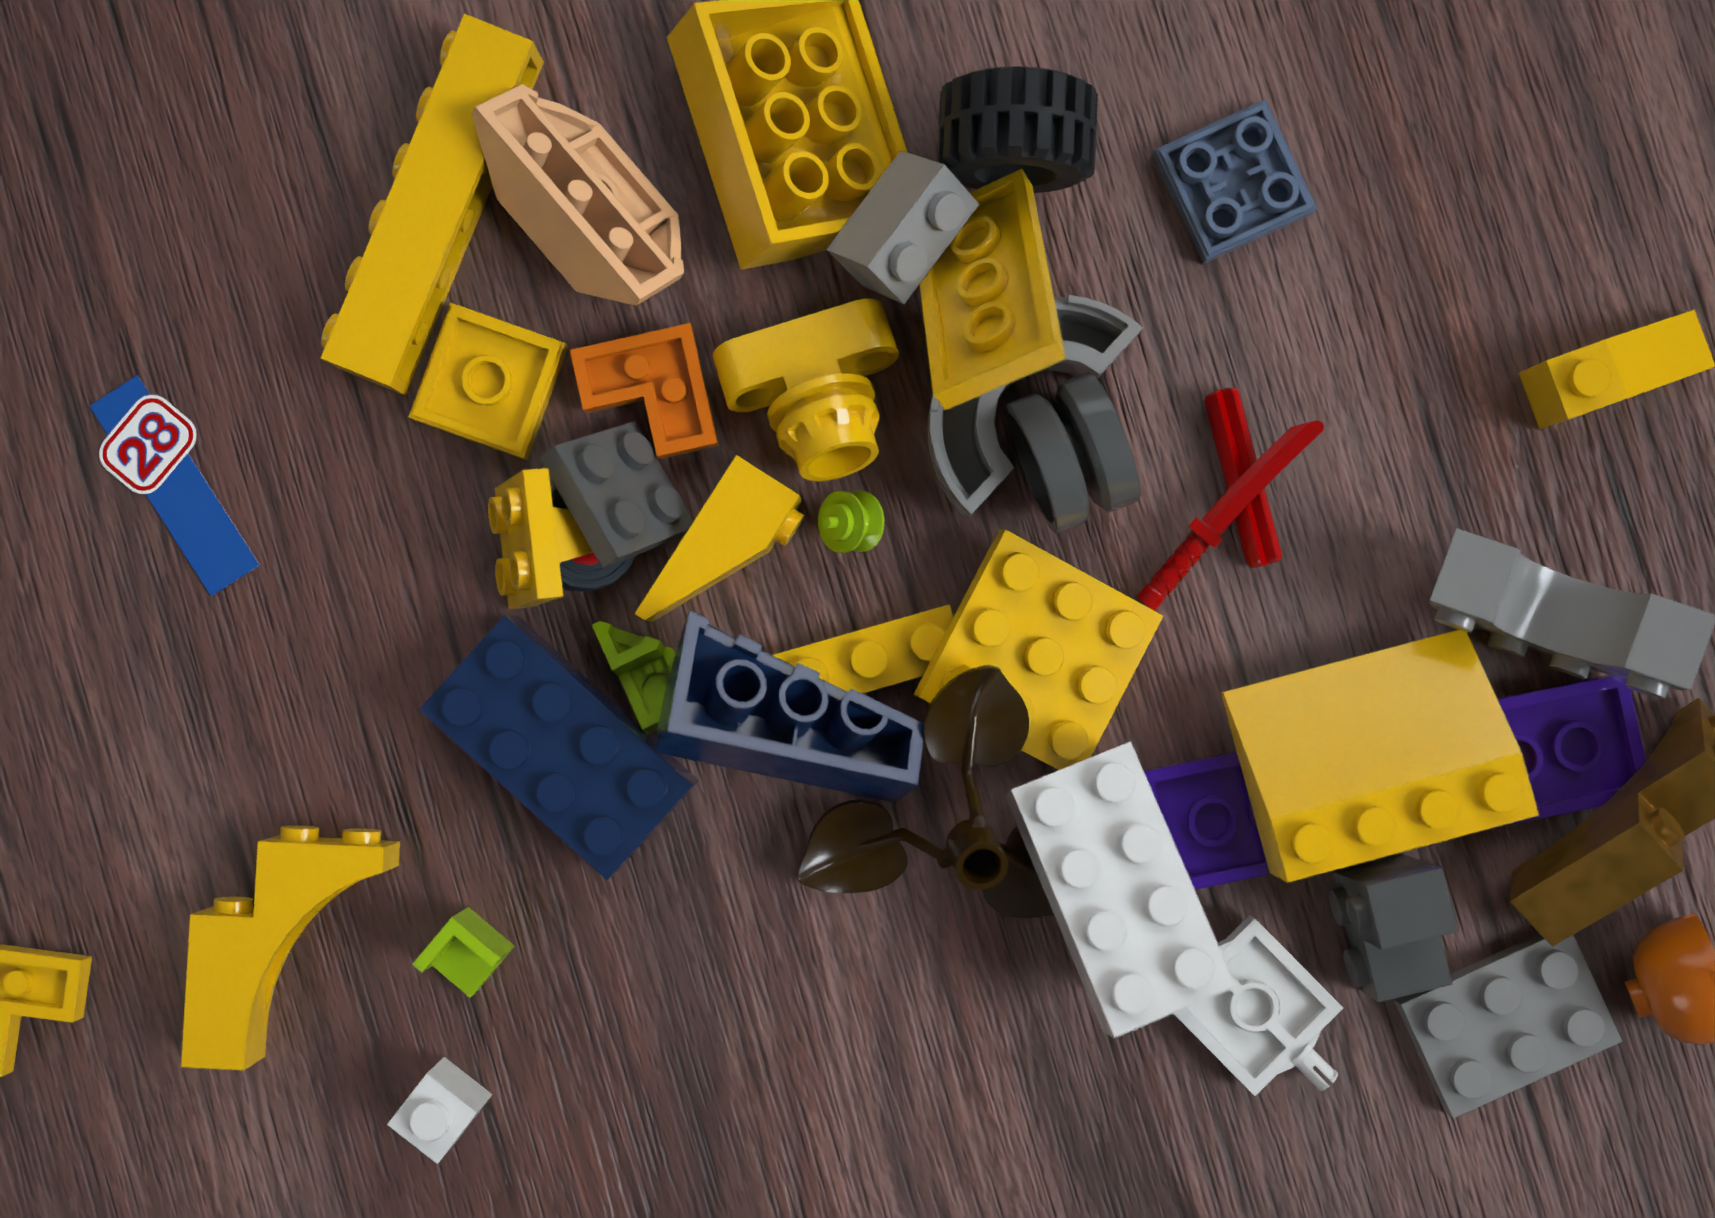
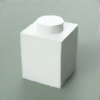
M444 1057L423 1077L387 1125L438 1164L493 1094Z

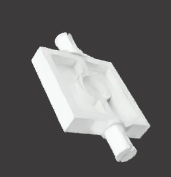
M1249 915L1225 940L1217 942L1236 987L1173 1014L1254 1096L1277 1074L1294 1066L1304 1074L1318 1091H1324L1330 1086L1317 1074L1313 1066H1316L1332 1083L1336 1080L1338 1072L1313 1047L1318 1040L1321 1030L1343 1007L1254 917Z

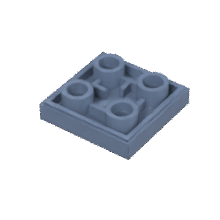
M1266 99L1155 149L1152 154L1202 264L1304 219L1317 210L1315 202Z

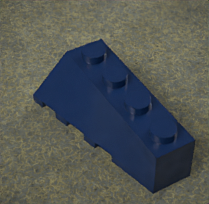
M691 610L688 611L664 693L654 752L894 803L918 785L924 740L922 722L854 689L847 692L818 678L819 672L800 663L793 666L762 651L763 645L740 634L735 638L708 625L709 619Z

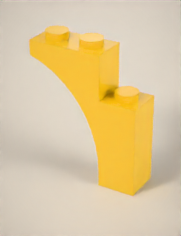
M299 825L281 826L280 835L258 841L254 908L252 898L218 897L214 898L212 907L190 914L181 1057L182 1068L246 1070L265 1057L269 1009L275 985L294 943L319 911L341 892L358 881L399 866L400 841L381 840V830L362 828L343 829L342 838L319 837V827Z

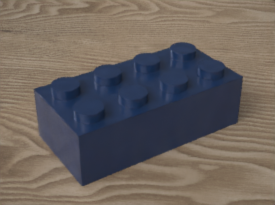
M504 615L419 709L606 880L625 864L699 782L673 756L654 752L656 741L649 734H646L638 724L520 617Z

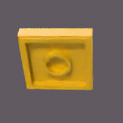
M450 302L408 417L417 422L528 461L569 347L564 342Z

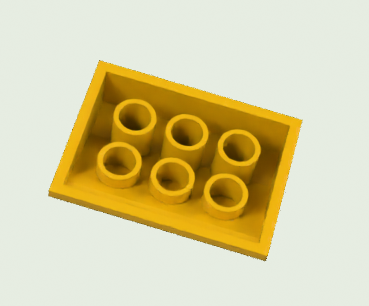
M719 0L693 3L667 36V41L741 270L791 261L826 250L899 152L904 151L908 153L859 0Z
M1456 629L1221 692L1269 872L1286 882L1539 816L1522 752L1466 631Z

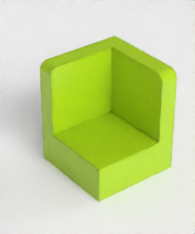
M467 907L451 917L414 961L412 966L421 974L433 966L471 998L515 946L471 908Z

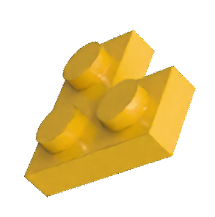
M0 944V1077L14 1071L21 1016L70 1023L84 1017L92 956Z

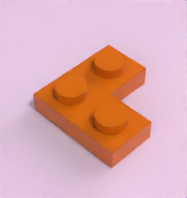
M691 323L570 350L582 408L586 413L645 401L655 451L659 459L719 446Z

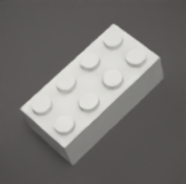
M1131 741L1014 788L1005 795L1103 1034L1114 1038L1236 987Z

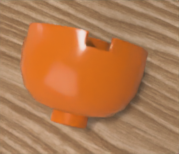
M1694 913L1671 919L1652 928L1638 942L1632 956L1636 978L1624 982L1639 1018L1653 1015L1654 1020L1665 1034L1680 1042L1704 1045L1715 1043V949L1702 922Z

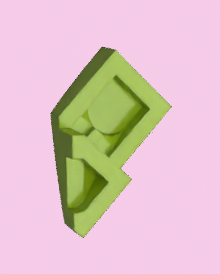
M602 621L592 624L612 671L619 677L642 730L646 734L658 730L664 693L676 651L666 647L660 640L648 636L642 637L617 629L611 624Z

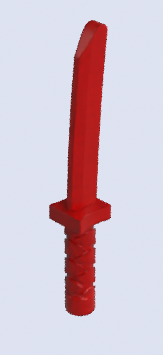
M1316 420L1292 426L1226 491L1201 521L1195 517L1188 526L1192 533L1186 536L1187 539L1181 542L1175 549V553L1172 556L1170 555L1162 565L1161 570H1158L1153 575L1150 583L1146 584L1136 597L1150 609L1156 611L1165 601V597L1169 596L1177 587V583L1182 581L1188 574L1189 569L1194 567L1199 561L1203 552L1205 553L1209 546L1216 549L1223 540L1219 535L1228 528L1240 513L1295 457L1323 432L1324 424Z

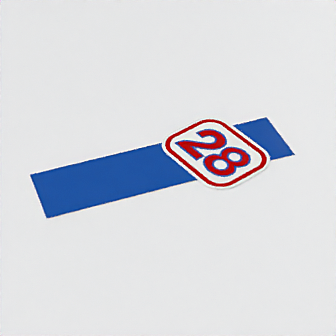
M138 375L89 406L108 435L101 444L99 451L102 465L132 491L146 494L210 596L215 595L260 565L188 454L193 448L197 437L195 426L191 420L164 398L150 395Z

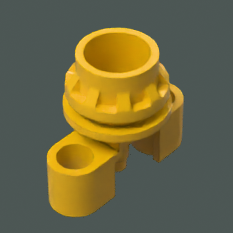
M871 298L855 300L730 339L714 350L712 357L727 407L735 412H749L770 406L767 415L771 428L776 432L779 447L784 453L796 460L802 478L810 481L834 480L853 474L875 460L879 449L874 434L880 415L874 403L875 393L872 384L864 376L888 368L899 357L882 302Z

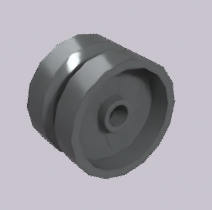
M1089 372L1058 384L1055 396L1056 411L1050 402L1036 393L1008 403L1005 406L1007 426L1021 469L1043 518L1050 529L1056 534L1086 522L1090 507L1088 494L1095 504L1108 513L1138 502L1141 497L1140 481L1135 460L1125 431L1104 387L1095 375Z

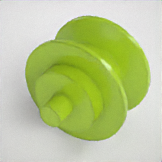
M847 491L833 492L825 498L818 514L819 533L825 545L834 552L869 551L878 544L883 534L884 513L876 497L867 491H854L851 493Z

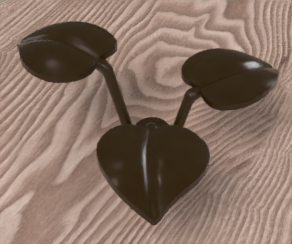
M983 665L954 677L936 694L927 708L924 717V742L931 757L941 763L962 761L961 772L970 816L969 820L961 821L951 829L946 838V848L941 849L906 828L893 830V821L890 813L878 803L861 799L849 800L830 808L815 824L797 870L799 883L813 889L834 893H861L883 888L897 880L906 870L908 857L903 845L900 843L904 841L936 859L940 868H947L953 865L960 882L970 889L982 890L987 903L997 912L1015 918L1054 916L1018 826L1012 830L1004 845L998 841L993 829L985 823V817L981 810L974 776V762L986 767H995L1006 763L1022 749L1029 732V715L1026 705L1018 691L1006 679L998 666Z

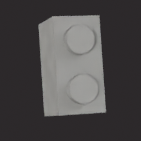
M900 151L826 250L863 287L905 304L979 206V203L944 164Z

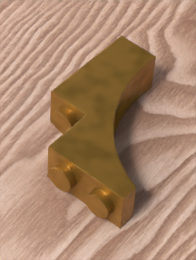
M1700 698L1695 699L1677 711L1670 728L1654 752L1628 782L1605 804L1556 843L1512 870L1510 902L1552 947L1684 871L1682 842L1685 841V836L1715 819V714Z

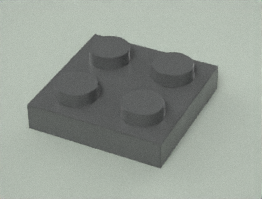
M636 421L555 445L540 457L542 464L545 468H548L550 478L603 569L682 537L693 523L681 496L674 489L656 458L650 442L644 437Z

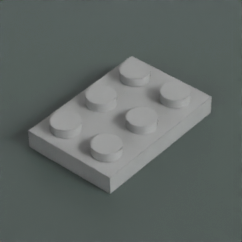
M1539 933L1451 973L1453 985L1394 999L1445 1113L1453 1119L1623 1042L1574 935L1552 947Z

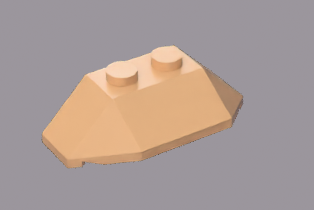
M523 84L475 106L472 117L496 199L576 292L637 306L680 280L684 274L683 260H681V236L678 214L600 123L560 103L538 98L537 91Z

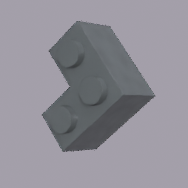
M1401 854L1332 871L1336 888L1329 890V902L1337 924L1339 926L1345 925L1351 949L1344 950L1343 957L1348 977L1354 987L1360 986L1362 992L1374 1000L1382 1002L1453 985L1441 936L1459 931L1442 867Z

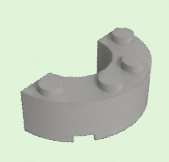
M1073 295L1054 297L1066 359L1037 372L1048 370L1068 373L1075 377L1089 372L1098 379L1135 339L1143 327L1131 317L1102 302ZM1017 380L947 410H944L934 395L932 396L927 431L932 466L945 495L966 520L970 518L1014 469V466L999 446L994 420L998 399L1003 391Z
M1458 528L1455 530L1429 600L1430 605L1437 610L1434 618L1435 621L1466 632H1472L1473 628L1487 633L1490 635L1487 645L1496 650L1524 657L1527 649L1552 657L1549 667L1554 670L1583 679L1587 678L1590 669L1627 679L1625 687L1660 699L1666 698L1668 689L1691 690L1715 626L1714 614L1652 593L1639 594L1620 591L1570 577L1531 561L1521 554L1520 549Z

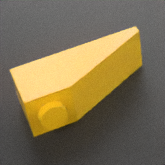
M1694 309L1546 360L1519 372V376L1540 430L1715 367V363Z
M736 455L635 614L645 621L653 622L770 552L776 541L786 546L805 516L797 511L802 502L800 495Z

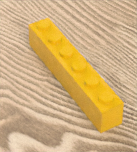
M467 14L463 15L457 31L451 30L442 44L440 51V64L442 67L434 87H427L419 99L416 110V120L419 123L410 144L404 143L397 152L392 169V174L395 178L387 199L380 200L372 212L369 221V233L371 234L369 243L363 257H356L350 265L345 279V289L348 293L339 314L334 313L328 319L321 337V345L324 348L321 359L338 369L405 396L493 187L473 121V110L475 106L521 84L533 89L544 64L532 40Z

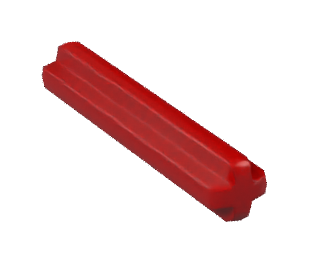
M1224 388L1211 392L1204 400L1227 490L1257 461L1242 400L1237 388ZM1264 488L1235 519L1246 563L1251 568L1273 564L1282 558L1280 544Z

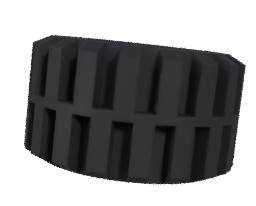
M995 67L956 77L953 81L947 82L942 87V91H940L937 162L944 164L963 186L973 189H979L1020 169H1023L1031 182L1034 193L1061 190L1086 181L1087 178L1092 177L1095 170L1098 106L1096 89L1075 76L1038 67Z

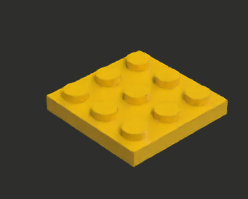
M999 529L914 695L931 703L940 689L957 675L983 665L998 666L1006 679L1018 691L1028 710L1029 732L1021 751L1061 770L1091 758L1163 615L1008 530Z

